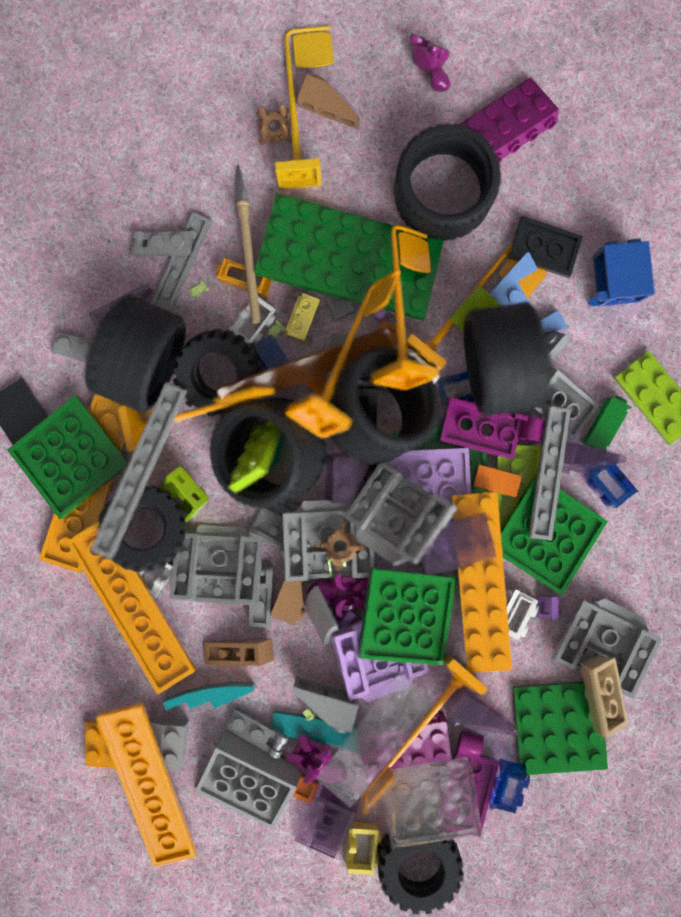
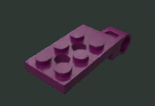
M449 397L438 441L507 459H514L518 439L532 443H541L545 421L508 412L484 416L478 411L475 403ZM463 418L468 419L471 423L467 431L463 430L460 426ZM483 424H488L491 427L489 436L482 434L481 427Z
M461 730L437 820V825L477 837H481L499 766L498 759L481 755L484 735ZM467 782H472L476 785L472 792L464 791L463 787ZM463 803L470 806V810L465 814L458 811V807Z

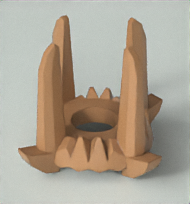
M281 104L279 106L280 112L270 111L268 113L265 112L262 106L259 107L255 114L260 119L259 131L262 138L258 143L264 145L267 141L271 143H279L283 140L292 141V137L289 135L290 123L287 119L290 113L288 107L285 109V106ZM272 121H278L281 125L280 129L276 132H272L268 128L269 123Z
M340 522L339 528L327 537L326 542H317V547L325 548L328 557L333 560L336 570L339 571L342 569L343 562L351 560L356 551H364V546L357 545L355 537L350 532L345 531L344 522ZM338 540H343L346 543V550L343 553H338L334 548L335 542Z

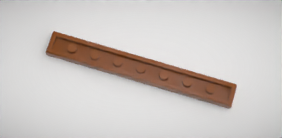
M384 327L354 338L342 368L373 348H393L388 329ZM345 342L217 387L219 397L224 398L250 391L252 388H273V393L330 373L334 369ZM248 400V401L241 402V403H238V404H235V405H231V406H228V407H224V410L230 409V408H232V407H234V406H237V405H239V404H242V403L250 402V401H252V400Z

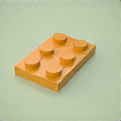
M86 721V766L116 769L98 721Z

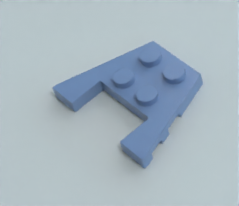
M529 252L525 253L489 292L501 305L528 302L518 281L538 270ZM559 310L541 318L545 333L567 328Z

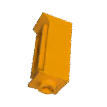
M224 257L223 262L219 263L216 269L219 282L248 292L247 282L227 276L230 268L246 273L245 265ZM258 277L262 280L260 286H257V294L269 299V289L271 283L275 281Z

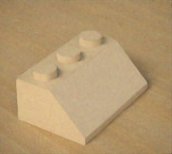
M591 657L580 663L581 675L585 684V696L590 710L589 717L592 721L593 730L602 738H608L628 724L615 657Z

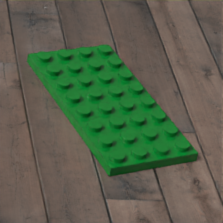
M276 193L254 270L255 276L362 304L370 286L393 272L391 230L395 225ZM397 229L396 241L403 314L406 317L424 321L444 240L442 238L421 237L429 245L431 272L422 273L400 264L398 233H404V231ZM393 289L388 303L381 310L396 314L395 290Z

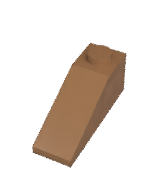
M306 75L297 97L298 107L358 129L360 117L329 83L318 75Z
M284 580L270 616L294 626L297 620H302L306 610L302 608L304 603L302 581Z
M252 638L203 643L205 664L261 666L274 661L272 639Z

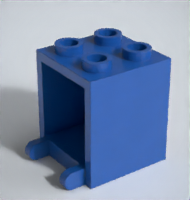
M640 238L631 239L627 243L619 244V241L606 242L593 255L597 295L588 300L589 306L600 307L639 303L655 294L649 241H641Z

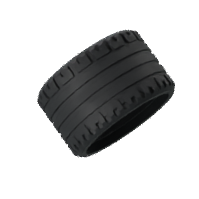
M445 123V125L437 124L435 127L430 126L426 130H422L418 136L415 135L407 143L406 149H403L399 158L394 183V200L397 211L400 212V217L407 226L427 234L430 238H442L444 241L468 235L483 222L499 193L501 185V171L499 169L501 165L498 155L495 154V149L489 144L490 142L487 139L483 138L482 134H478L475 132L476 130L469 129L465 125ZM435 155H452L462 159L472 167L478 177L480 185L479 200L471 208L456 214H441L430 210L417 199L412 189L410 175L415 167L423 160Z
M130 294L119 298L103 317L90 345L84 371V378L88 389L140 413L153 408L165 382L169 383L173 376V366L177 364L175 357L181 351L180 348L185 342L186 324L183 317Z
M525 301L506 304L505 306H494L493 308L487 307L470 310L464 319V352L470 389L478 411L484 416H492L543 407L550 395L551 365L544 325L535 306Z
M390 347L373 348L357 357L341 370L329 401V406L351 420L348 429L329 435V437L348 457L350 456L356 461L359 460L361 463H387L425 442L433 434V430H435L436 423L439 420L440 401L433 379L408 390L384 386L395 397L400 407L402 427L398 437L388 436L378 431L364 416L357 398L359 378L371 379L372 373L396 363L398 360V349ZM407 353L410 362L421 364Z
M274 397L242 403L227 410L225 415L220 417V421L216 423L209 447L211 467L219 485L238 503L241 502L243 505H249L252 508L271 507L304 494L320 479V474L323 473L324 466L326 465V438L319 437L286 415L288 407L297 403L293 399ZM260 417L268 419L278 426L288 442L291 454L289 472L281 485L271 483L259 477L235 493L229 488L232 481L231 475L239 464L238 459L245 450L244 445L248 441L249 433L254 423Z

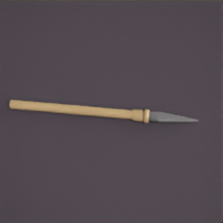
M237 165L238 202L236 206L241 223L251 321L253 324H258L261 320L249 225V202L247 201L240 165Z

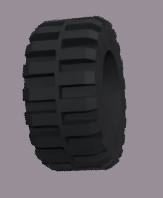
M221 328L211 331L206 330L191 338L180 348L181 351L175 357L177 364L173 366V373L176 374V378L173 381L175 386L179 385L180 388L187 390L185 398L188 400L186 404L189 407L194 405L199 408L215 404V400L220 399L218 391L208 387L200 376L199 364L206 354L214 352L226 356L235 366L237 380L262 372L261 366L258 365L260 360L258 353L254 354L252 351L253 345L251 343L247 344L244 341L245 337L240 334L236 336L234 331L228 329L226 331H222ZM221 408L208 412L207 415L215 417L217 414H220L222 416L225 415L227 410Z
M151 485V487L145 486L135 509L148 508L158 513L164 523V534L155 546L144 550L132 548L122 538L115 556L111 560L126 570L141 573L142 571L151 572L162 568L176 557L183 546L186 533L184 512L180 508L179 502L175 498L173 499L169 492L166 490L162 491L154 485ZM113 498L105 503L103 512H100L98 531Z
M414 818V823H409L408 820L402 821V827L398 828L395 825L391 828V835L386 834L384 836L383 845L381 844L378 850V876L384 894L386 896L389 895V901L393 905L399 903L401 910L407 912L410 909L412 914L419 915L420 911H425V914H432L433 909L437 908L440 911L444 908L445 902L450 904L454 900L453 893L457 894L461 888L460 882L463 881L464 873L462 870L463 862L457 843H455L450 832L446 833L444 827L435 826L432 820L427 819L426 823H422L421 818ZM427 850L439 857L440 867L430 879L412 881L404 877L399 871V864L402 859L412 851Z

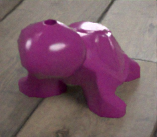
M412 33L410 40L412 42V55L415 64L431 74L430 85L433 90L439 92L448 90L451 83L442 67L447 61L450 51L435 45L429 47L431 42L427 38Z
M337 573L330 581V584L324 580H317L309 587L307 592L309 594L314 587L318 586L325 601L330 600L336 615L342 617V610H352L358 607L365 608L368 578L341 577L342 575Z
M305 733L299 736V742L295 749L286 757L287 762H294L298 769L307 775L303 780L306 784L316 780L322 774L330 782H343L347 780L348 772L346 765L341 760H332L333 756L330 746H324L316 740L310 739Z

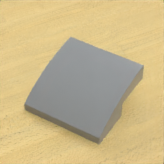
M287 500L271 507L261 508L249 533L262 537L264 541L284 551L283 513H294L299 506Z
M316 586L309 593L305 602V608L323 645L332 642L330 635L337 633L338 627L319 587Z

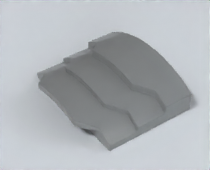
M381 463L377 466L344 518L356 526L359 542L394 565L408 560L417 564L428 545H431L440 529L446 526L457 508L435 493L433 495L414 484L385 463Z
M348 499L303 501L294 513H283L285 581L333 578L337 573H340L341 577H369L370 568H375L374 551L358 541L356 526L344 518L353 504ZM340 522H344L345 531L350 532L355 537L357 545L364 546V551H356L354 557L346 562V567L342 564L341 571L336 570V565L331 561L332 577H330L327 561L328 555L325 548L317 547V542H326L327 537L339 528ZM343 540L336 541L334 545L335 550L338 553H343L346 550V543Z
M200 525L193 532L185 533L183 546L173 559L169 599L219 604L259 605L263 538L252 537L244 527Z
M605 598L592 603L582 600L551 658L573 670L576 669L581 672L580 663L591 657H615L622 694L634 699L662 639L649 633L644 617Z

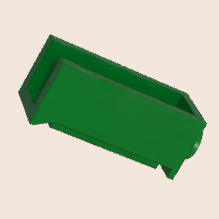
M617 395L615 397H608L582 443L599 453H606V447L610 445L628 414L626 410L632 408L626 404L627 400Z

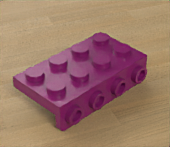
M530 77L459 125L468 126L467 128L474 129L478 134H482L483 138L487 139L490 142L489 144L493 146L494 152L498 155L499 162H501L504 157L510 153L517 152L522 145L535 140L545 130L552 129L558 121L559 108Z
M443 711L436 713L392 765L391 769L394 774L453 764L447 722ZM426 713L409 714L405 717L387 718L376 722L367 721L360 724L358 733L366 778L376 777Z

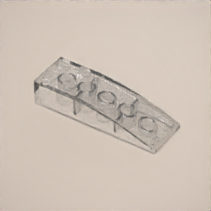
M399 671L321 770L316 779L351 808L433 706L435 700Z

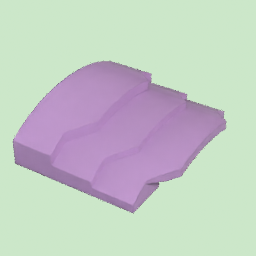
M363 619L339 629L337 633L330 635L349 701L360 697L371 701L387 693L406 688L410 685L413 678L429 672L428 664L359 659L358 650Z

